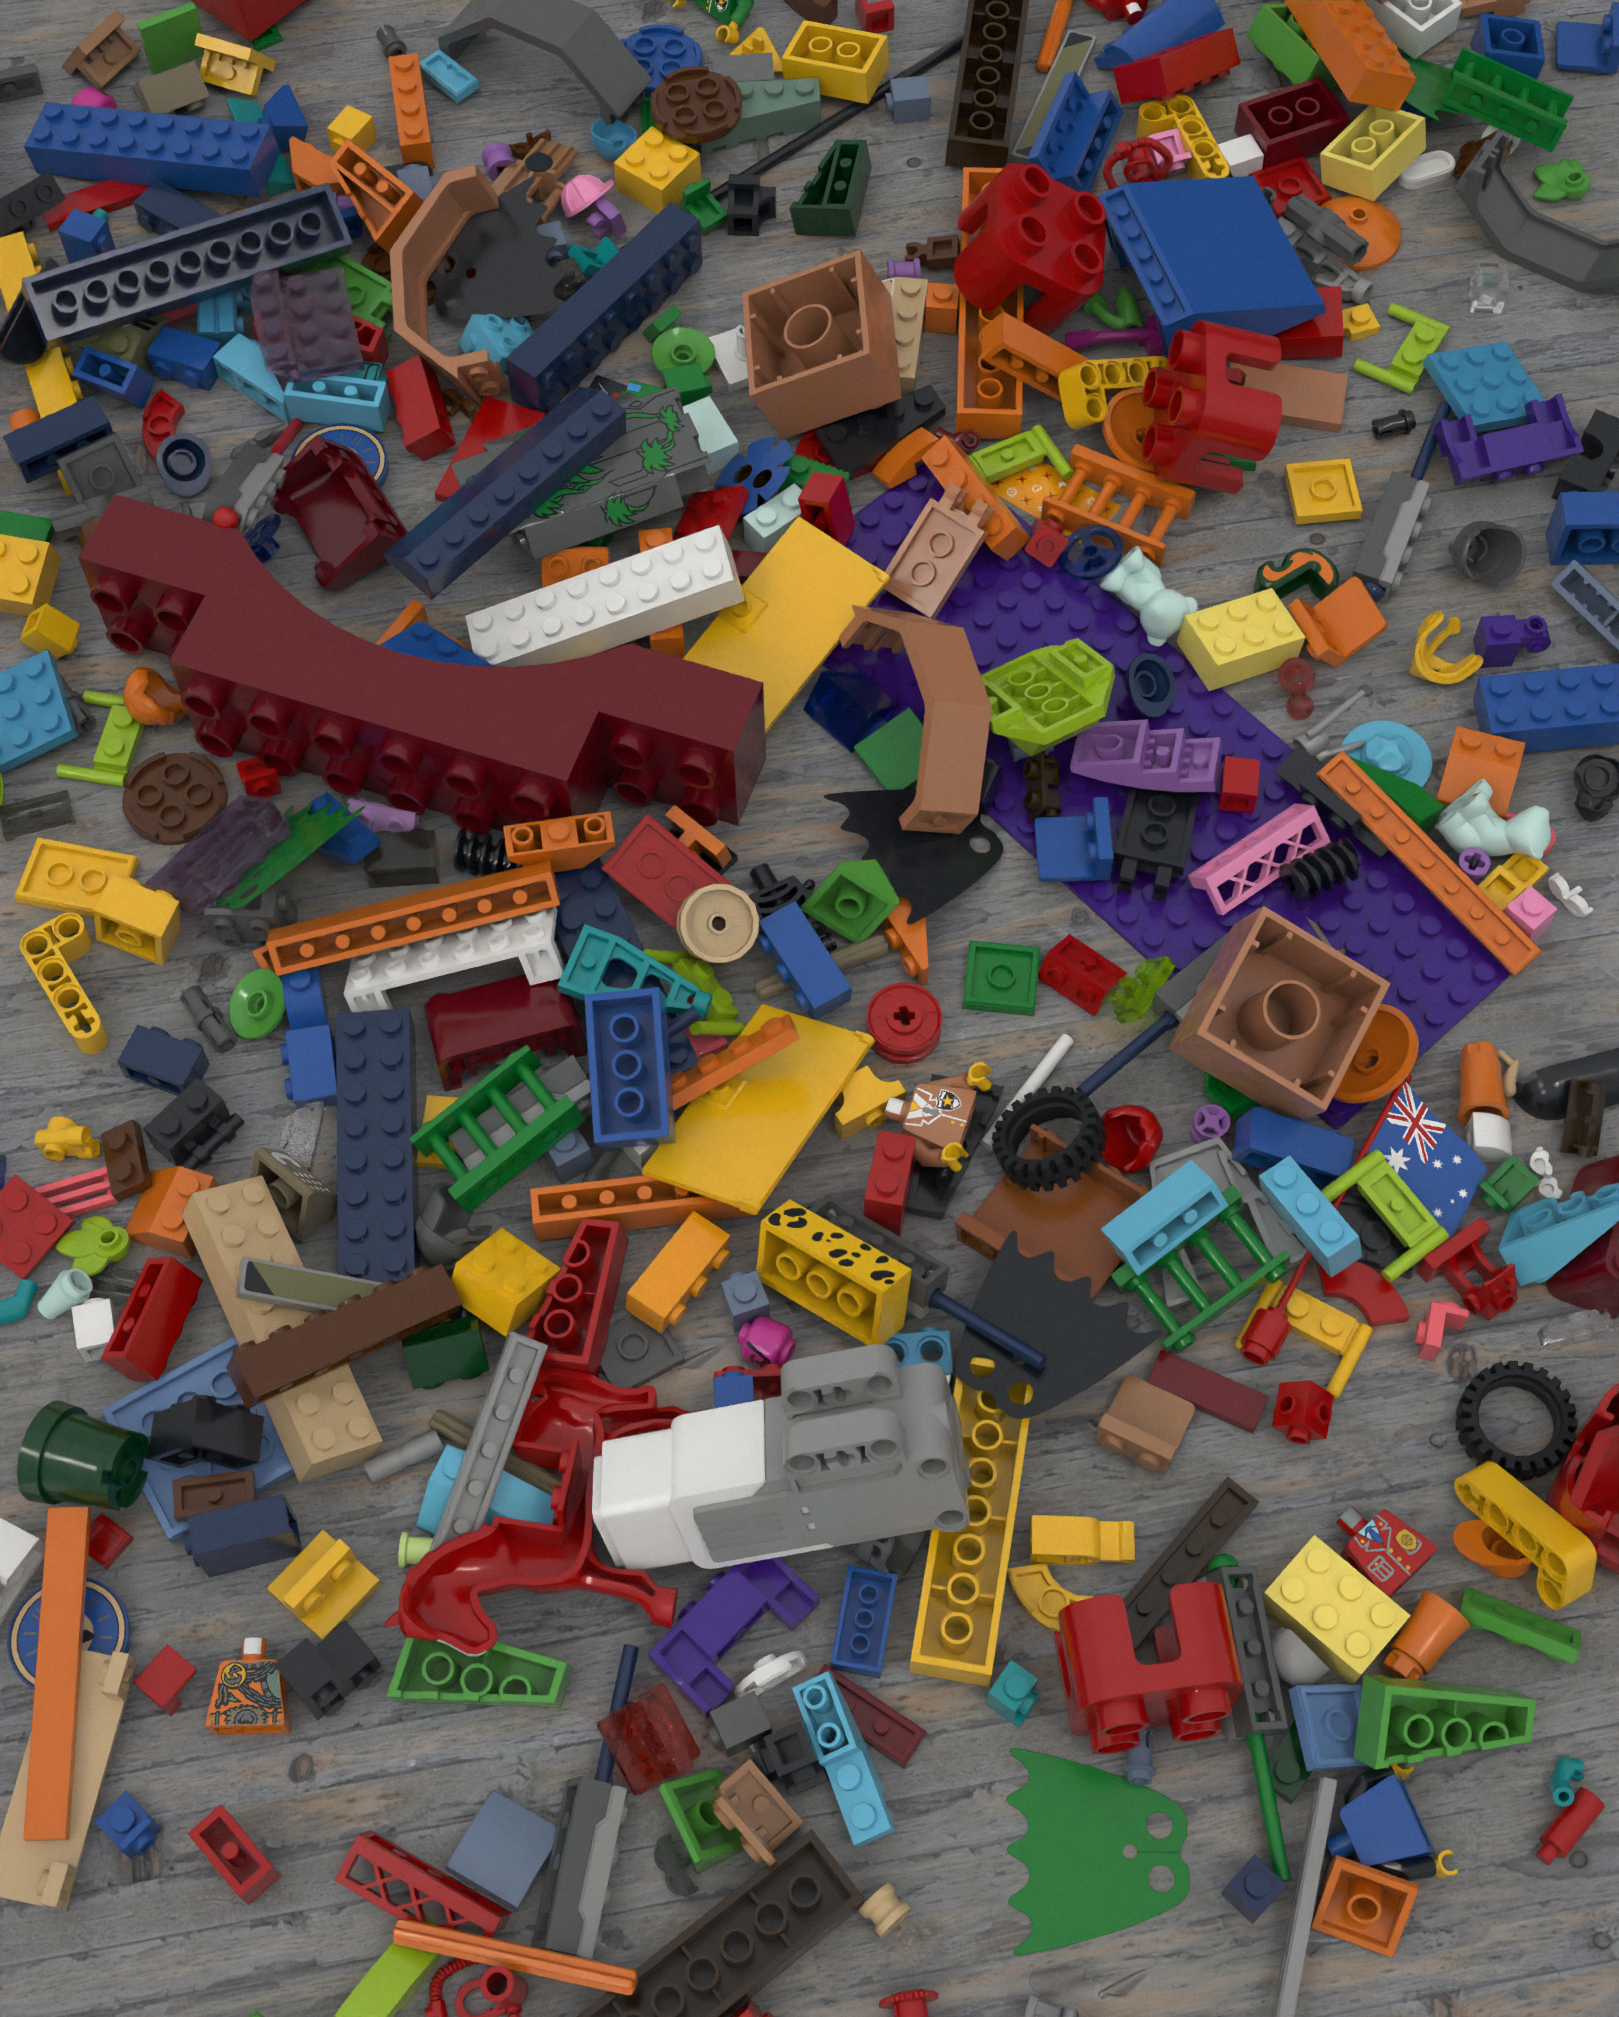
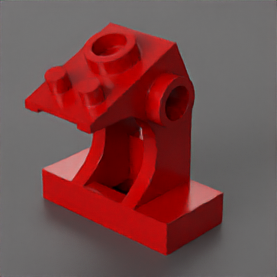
M1480 1217L1424 1257L1417 1273L1426 1283L1441 1273L1460 1294L1467 1310L1474 1315L1479 1313L1490 1321L1499 1313L1508 1311L1517 1301V1279L1513 1263L1507 1267L1503 1266L1497 1269L1483 1254L1479 1245L1485 1241L1491 1227ZM1473 1268L1485 1280L1481 1288L1472 1284L1464 1276Z

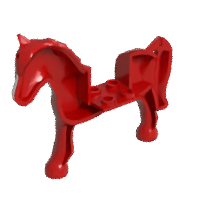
M557 1367L539 1369L512 1447L515 1453L524 1460L541 1467L559 1470V1474H562L561 1486L555 1485L552 1493L551 1509L554 1510L552 1525L494 1516L491 1525L486 1523L476 1532L464 1533L451 1541L441 1544L437 1549L427 1552L420 1562L411 1567L406 1573V1580L400 1591L398 1610L385 1622V1627L399 1625L403 1635L407 1638L440 1642L467 1656H479L491 1650L498 1638L496 1625L481 1608L478 1597L521 1589L535 1594L580 1590L619 1597L641 1606L653 1624L672 1629L678 1596L677 1588L658 1587L647 1571L610 1567L601 1562L596 1556L593 1544L592 1515L594 1458L602 1456V1442L605 1440L671 1428L672 1421L677 1416L693 1412L683 1410L674 1405L658 1408L656 1389L650 1385L638 1388H624L608 1383L590 1373ZM534 1397L539 1398L531 1403V1399Z

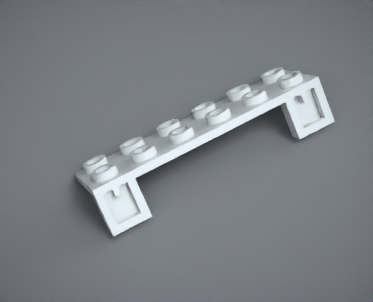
M552 907L352 957L343 993L351 1012L393 1009L385 991L386 989L514 957H519L530 986L559 979L564 972L565 966L554 941L557 909Z

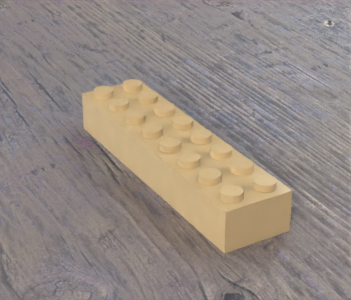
M263 1176L192 1193L182 1213V1217L238 1345L240 1346L251 1340L258 1344L269 1339V1334L282 1326L290 1325L291 1328H295L304 1324V1319L315 1312L236 1298L240 1262L244 1256L304 1268ZM348 1364L264 1402L299 1483L363 1463L371 1459L383 1442Z

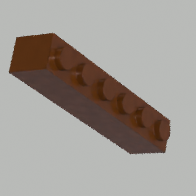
M440 1264L430 1269L427 1265L418 1267L407 1275V1279L395 1283L394 1280L386 1281L377 1286L371 1295L361 1298L360 1295H354L341 1302L339 1308L332 1312L326 1313L325 1310L317 1311L305 1318L302 1325L291 1328L290 1325L282 1326L270 1333L269 1339L256 1344L254 1340H251L235 1348L226 1369L246 1408L254 1407L453 1318L463 1305V1302L443 1265Z

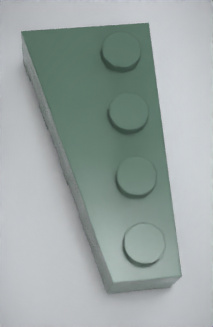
M819 78L736 82L742 95L741 118L736 127L724 137L712 142L702 143L701 154L702 156L711 154L713 148L725 146L726 150L738 147V142L755 139L757 143L766 141L767 137L772 134L780 133L782 136L815 127L821 123Z

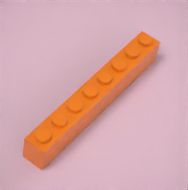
M551 860L271 929L269 930L266 944L276 976L560 906V894Z

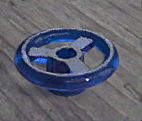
M278 514L266 516L256 523L253 529H249L243 535L261 563L270 559L280 548V544L272 538L281 524V517Z
M1092 525L1078 529L1067 538L1070 541L1058 557L1061 569L1069 577L1083 581L1095 580L1109 574L1116 568L1122 559L1124 545L1119 534L1113 529L1101 525ZM1100 535L1110 539L1114 548H1100L1092 542L1091 536ZM1081 540L1083 545L1081 555L1070 564L1068 560L1070 549L1076 542Z

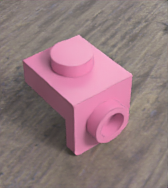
M1178 128L1148 136L1159 141L1171 151L1173 165L1170 171L1167 172L1168 175H1174L1185 170V166L1192 159L1191 152L1185 153ZM1148 147L1156 167L1160 169L1164 163V158L1154 149Z

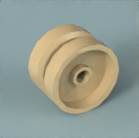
M712 884L694 890L683 900L677 912L676 932L681 945L691 956L704 962L727 963L739 959L752 948L758 935L759 916L754 902L744 891L732 885ZM715 917L720 920L724 919L725 926L724 928H719L720 931L712 927V920Z

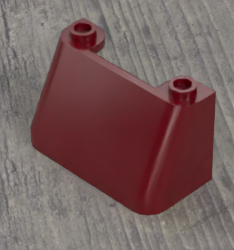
M316 435L283 468L287 471L281 489L276 490L272 502H270V505L277 513L295 517L321 559L314 566L316 571L315 578L325 589L339 590L387 563L388 560L384 558L383 554L408 533L361 457L349 447Z
M526 974L450 994L438 993L431 996L424 1005L423 1010L445 1092L462 1088L461 1079L469 1071L471 1077L478 1075V1066L507 1059L510 1054L519 1051L525 1045L532 1052L547 1048L549 1056L556 1055V1049L565 1050L568 1057L574 1055L576 1058L586 1055L583 1033L572 997L557 990L560 978L530 986Z
M1619 1154L1582 1167L1573 1181L1569 1197L1572 1193L1583 1191L1587 1197L1592 1196L1603 1186L1619 1183ZM1619 1221L1546 1281L1547 1289L1554 1298L1612 1319H1617L1619 1316Z

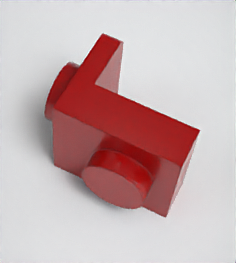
M1037 517L1030 527L1034 534L1024 547V550L1047 567H1052L1070 540L1062 534L1065 528L1048 517L1046 522Z
M258 757L236 762L237 771L248 802L267 799L282 793L276 768L267 769L262 765Z

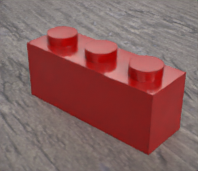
M418 354L387 371L390 382L388 392L397 407L394 414L403 429L404 434L401 435V440L407 451L410 453L414 452L424 462L455 445V437L437 374L433 367Z
M172 1256L147 1258L101 1359L132 1381H157L167 1366V1359L176 1340L182 1333V1326L190 1308L197 1300V1293L203 1279Z

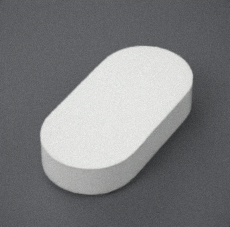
M1441 150L1419 155L1396 178V181L1404 188L1417 189L1447 180L1453 174L1455 159L1450 153Z

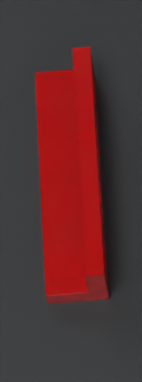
M372 1830L357 1835L334 1880L398 1919L430 1924L425 1919L422 1903L436 1900L443 1904L448 1921L438 1925L439 1927L458 1930V1924L471 1921L485 1929L483 1936L494 1938L496 1932L505 1927L512 1914L510 1911ZM359 1855L372 1863L376 1881L363 1884L349 1876ZM383 1870L392 1874V1876L384 1877ZM400 1879L407 1883L412 1901L402 1905L391 1901L386 1882ZM378 1885L380 1893L376 1892L370 1887ZM418 1890L426 1894L427 1897L420 1899ZM413 1906L415 1914L408 1911L406 1908ZM454 1911L463 1916V1918L456 1920ZM471 1961L472 1963H474V1964H476V1965L480 1964V1963H478V1962Z

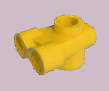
M54 1116L50 1118L47 1128L39 1129L35 1135L34 1144L44 1157L52 1161H63L65 1156H76L80 1159H98L101 1154V1143L98 1139L92 1138L89 1126H78L76 1122L66 1117Z

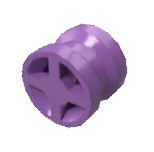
M503 142L492 143L482 152L483 163L487 167L488 177L492 181H495L508 165L516 163L512 158V151L508 144Z
M1207 1104L1200 1107L1194 1115L1190 1129L1193 1142L1198 1144L1218 1136L1225 1142L1230 1127V1117L1227 1111L1215 1104ZM1206 1129L1214 1130L1215 1133H1213V1132H1208V1131H1205V1130H1206Z

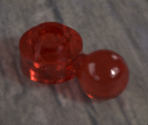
M1290 658L1281 665L1278 679L1280 684L1292 693L1286 704L1288 715L1295 720H1305L1311 716L1314 710L1313 701L1305 692L1314 683L1315 671L1304 659ZM1299 672H1303L1302 680L1294 682V676Z

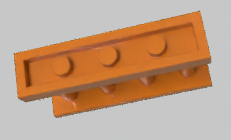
M1075 444L1070 453L1069 461L1074 474L1058 500L1045 495L1042 501L1041 520L1046 522L1049 517L1063 526L1064 530L1125 555L1133 547L1138 546L1143 555L1160 569L1163 565L1166 544L1161 542L1174 517L1188 520L1193 510L1196 491L1174 482L1158 479L1154 474ZM1084 481H1089L1102 487L1088 512L1071 506ZM1114 493L1132 499L1119 524L1101 518ZM1144 505L1162 511L1149 536L1130 530Z

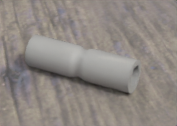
M433 1430L403 1444L400 1448L391 1449L363 1462L373 1484L404 1470L408 1465H415L443 1452L444 1448L436 1430Z

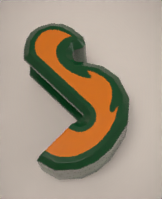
M1309 548L1296 549L1285 556L1281 567H1275L1273 561H1267L1262 564L1256 574L1253 592L1257 593L1272 588L1279 599H1282L1308 584L1311 591L1321 601L1337 589L1339 573L1331 559L1320 551Z

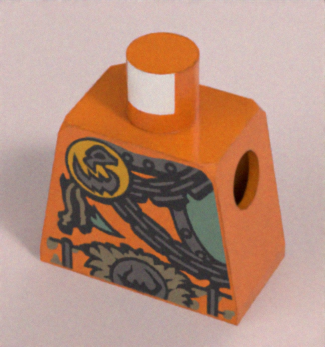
M245 1638L242 1640L241 1660L221 1661L205 1724L206 1728L213 1735L291 1734L287 1684L274 1666L279 1660L266 1659V1639Z

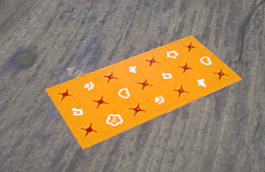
M1043 461L990 483V485L999 497L1035 518L1041 519L1042 501L1045 495L1058 500L1070 479L1064 480L1056 468ZM1082 484L1071 506L1088 512L1099 493ZM1110 500L1101 518L1110 521L1122 506ZM1067 530L1062 532L1086 547L1092 543L1091 540Z

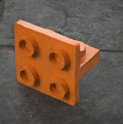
M570 547L542 557V588L611 564L609 563V549L607 547Z

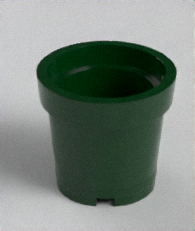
M60 1400L50 1402L37 1413L24 1436L17 1464L19 1489L25 1499L32 1502L55 1505L65 1501L120 1511V1507L128 1508L139 1497L147 1479L148 1472L142 1471L144 1458H148L149 1440L142 1433L127 1430L93 1418L83 1408Z

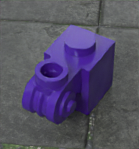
M1515 615L1481 617L1473 638L1476 655H1480L1484 659L1480 668L1512 666L1520 648L1526 647L1529 653H1539L1549 648L1551 640L1544 618L1533 615L1528 619L1516 620Z

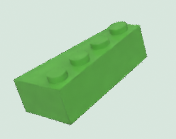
M406 1637L386 1697L398 1703L561 1708L573 1668L566 1662L496 1642L491 1650L482 1655L467 1656L440 1642Z
M1364 1675L1353 1758L1377 1770L1388 1768L1390 1764L1424 1761V1758L1439 1755L1449 1757L1460 1755L1462 1751L1478 1748L1487 1750L1532 1742L1537 1700L1513 1689Z

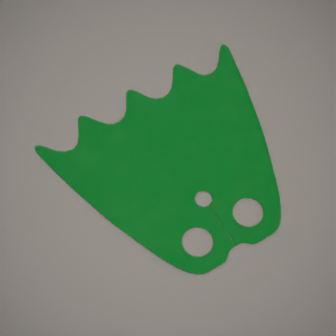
M1400 53L1403 59L1410 64L1409 68L1417 78L1405 102L1436 120H1439L1435 114L1436 110L1460 114L1458 110L1440 103L1452 78L1449 76L1452 69L1419 58L1413 59L1409 55Z
M310 803L292 816H290L293 805L290 806L234 870L213 898L211 906L220 907L229 903V908L237 909L247 904L306 859L366 806L346 817H343L350 803L330 815H326V812L331 803L312 815H308V812L313 803ZM263 870L259 876L253 878L258 871ZM240 883V886L234 893L226 898H222L223 894L230 887ZM258 884V888L253 894L240 900V897L247 889Z
M1019 1748L1010 1749V1753L1023 1763L1029 1773L1028 1783L1006 1797L1007 1802L1018 1809L1028 1821V1830L1024 1837L1007 1848V1852L1023 1862L1029 1871L1027 1884L1008 1900L1010 1906L1024 1913L1032 1922L1031 1934L1014 1949L1013 1953L1015 1955H1025L1064 1947L1117 1932L1165 1913L1180 1904L1187 1897L1190 1888L1189 1868L1183 1862L1181 1853H1177L1181 1852L1182 1843L1187 1838V1818L1182 1807L1155 1790L1143 1785L1130 1784L1127 1782V1779L1107 1771ZM1153 1813H1165L1172 1820L1173 1828L1168 1837L1157 1839L1147 1831L1146 1822ZM1132 1844L1137 1848V1856L1134 1859H1127L1123 1855L1122 1851L1125 1845ZM1155 1866H1167L1174 1873L1175 1883L1168 1892H1157L1150 1886L1148 1876L1151 1869Z

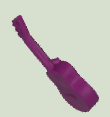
M1155 314L1148 316L1146 328L1103 331L1085 329L1067 332L1064 335L1065 346L1075 352L1090 348L1092 344L1137 341L1140 347H1145L1149 357H1165Z

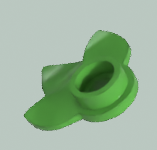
M1563 159L1559 165L1544 163L1533 169L1534 176L1542 182L1540 187L1533 193V198L1546 201H1557L1563 197L1573 200L1580 199L1587 194L1591 186L1590 176L1583 172V166L1573 159Z

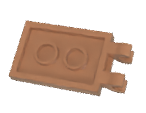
M1230 362L1229 368L1242 372V384H1244V387L1267 391L1280 396L1282 400L1281 423L1340 432L1348 382L1347 374L1280 363L1273 370L1267 371Z
M952 482L946 488L939 502L932 498L929 499L885 570V573L891 579L884 586V589L931 619L937 617L987 537L988 533L980 528L988 522L994 513L993 508L979 499L974 503L969 515L957 509L963 503L968 493Z

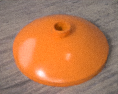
M1343 196L1331 199L1320 206L1322 208L1326 206L1346 222V226L1353 229L1369 243L1366 255L1353 266L1331 251L1353 271L1378 268L1390 261L1397 253L1402 237L1401 226L1396 216L1383 204L1359 196Z
M1132 387L1122 390L1112 397L1107 404L1108 413L1102 421L1105 441L1120 461L1155 475L1154 464L1146 463L1142 459L1143 440L1148 427L1154 422V408L1143 405V387Z
M1380 1004L1333 1099L1345 1103L1373 1101L1393 1091L1409 1075L1417 1059L1419 1041L1414 1025L1402 1011L1390 1005Z

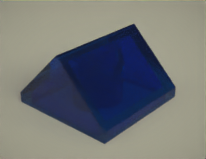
M850 662L820 673L803 710L852 754L855 751L853 747L871 735L899 707V703Z

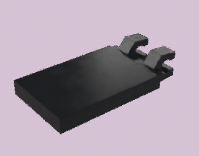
M1130 787L1113 861H1116L1115 866L1122 867L1117 891L1131 894L1136 870L1157 875L1152 898L1166 901L1171 878L1178 879L1179 875H1183L1201 792H1172Z

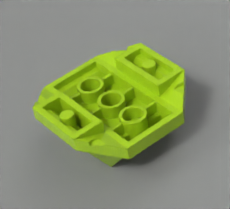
M1079 638L1065 641L1064 645H1050L1033 650L980 675L992 706L989 729L994 734L1007 737L1032 757L1096 726L1099 719L1106 716L1115 679L1113 664Z

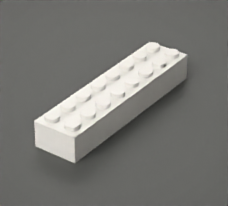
M716 525L474 612L465 617L474 654L493 666L517 667L557 663L591 656L741 603L745 599L731 547L720 526Z

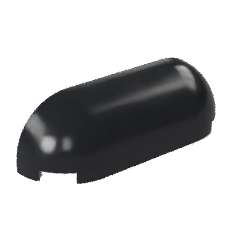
M48 257L41 263L42 268L39 273L61 266L54 259ZM20 290L0 328V360L11 365L31 364L37 361L46 349L22 290Z
M1619 1048L1539 1069L1536 1071L1538 1078L1524 1084L1521 1082L1515 1083L1516 1094L1513 1096L1518 1106L1533 1117L1551 1121L1564 1119L1570 1080L1578 1079L1608 1083L1604 1108L1619 1104Z

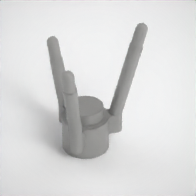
M1363 690L1358 691L1342 705H1337L1311 728L1293 738L1295 749L1301 747L1321 763L1330 757L1336 756L1342 750L1347 753L1364 747L1366 742L1362 740L1326 750V746L1330 744V741L1323 729L1361 699L1365 692Z

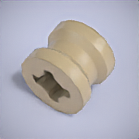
M889 1882L876 1891L861 1906L859 1913L863 1918L872 1920L876 1925L875 1932L880 1938H883L906 1918L912 1908L907 1902L899 1901L895 1896V1888Z

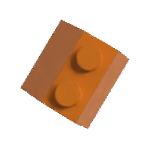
M1456 726L1436 799L1443 805L1449 806L1477 781L1485 779L1493 790L1492 797L1488 801L1496 814L1504 820L1526 743Z
M181 1166L153 1170L150 1176L152 1187L143 1191L125 1230L133 1242L193 1260L197 1249L184 1222L182 1213L192 1193L218 1187L214 1176Z

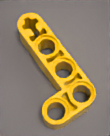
M1175 94V98L1158 102L1156 99L1143 103L1140 106L1136 128L1137 138L1141 139V137H1148L1152 134L1178 128L1185 153L1191 152L1192 159L1185 166L1191 179L1229 177V165L1191 97L1185 94Z
M1163 356L1087 360L1063 370L1059 374L1058 385L1067 424L1074 430H1080L1103 421L1108 413L1106 396L1116 395L1120 391L1132 387H1144L1146 377L1151 368L1164 369L1168 359Z
M67 912L26 933L20 941V949L78 1049L82 1053L94 1055L106 1048L109 1036L99 1015L68 966V963L89 952L93 940L83 918L79 914ZM78 932L76 935L68 937L70 934ZM45 950L41 954L35 955L37 952ZM61 976L58 980L51 981L53 978ZM78 1002L74 1007L67 1008L70 1004ZM86 1023L91 1029L88 1033H85L81 1028Z
M1486 1461L1455 1480L1454 1488L1460 1501L1539 1567L1536 1588L1540 1598L1549 1608L1558 1611L1591 1590L1597 1561L1594 1545L1586 1535L1497 1463Z

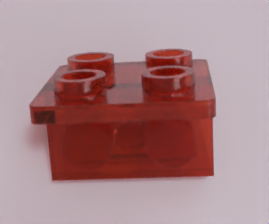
M664 1683L654 1685L597 1722V1727L635 1796L643 1794L664 1779L684 1774L694 1767L691 1761L701 1754Z

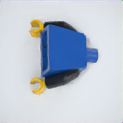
M1395 1763L1390 1764L1388 1768L1377 1770L1369 1768L1359 1773L1344 1796L1345 1806L1339 1810L1346 1829L1327 1837L1326 1843L1333 1858L1336 1855L1347 1858L1357 1853L1361 1864L1407 1881L1434 1876L1447 1878L1458 1873V1869L1448 1871L1442 1865V1858L1454 1855L1453 1851L1444 1850L1432 1857L1428 1856L1436 1852L1403 1781L1409 1777L1415 1767L1411 1766L1409 1769H1402Z

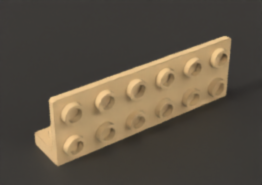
M82 1649L69 1840L28 1842L23 1840L31 1743L30 1733L0 1834V1898L66 1912L137 1665V1661L130 1654L113 1651L112 1655Z

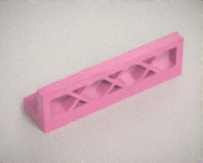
M1295 803L1189 874L1188 878L1193 888L1207 891L1217 914L1224 915L1279 878V868L1285 863L1290 864V861L1296 858L1302 859L1303 855L1309 852L1314 853L1316 849L1326 846L1331 841L1315 806ZM1311 825L1317 839L1307 846L1299 844L1303 829ZM1282 843L1289 845L1286 860L1280 864L1272 862L1276 847ZM1254 862L1262 863L1259 878L1254 882L1246 881L1249 865ZM1227 880L1234 881L1235 886L1232 897L1223 901L1217 887Z

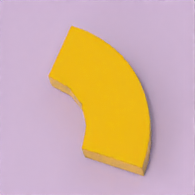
M1047 1563L1007 1568L1008 1581L1019 1604L1036 1622L1053 1632L1060 1631L1058 1614L1061 1609L1072 1603L1093 1597L1076 1595L1063 1589L1052 1578Z

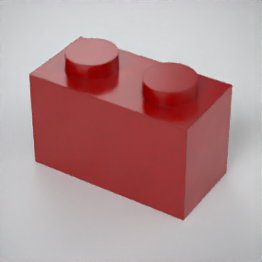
M813 472L798 497L802 517L805 521L845 546L856 525L844 476Z
M221 1804L187 1833L235 1893L247 1905L254 1902L281 1877L276 1868Z

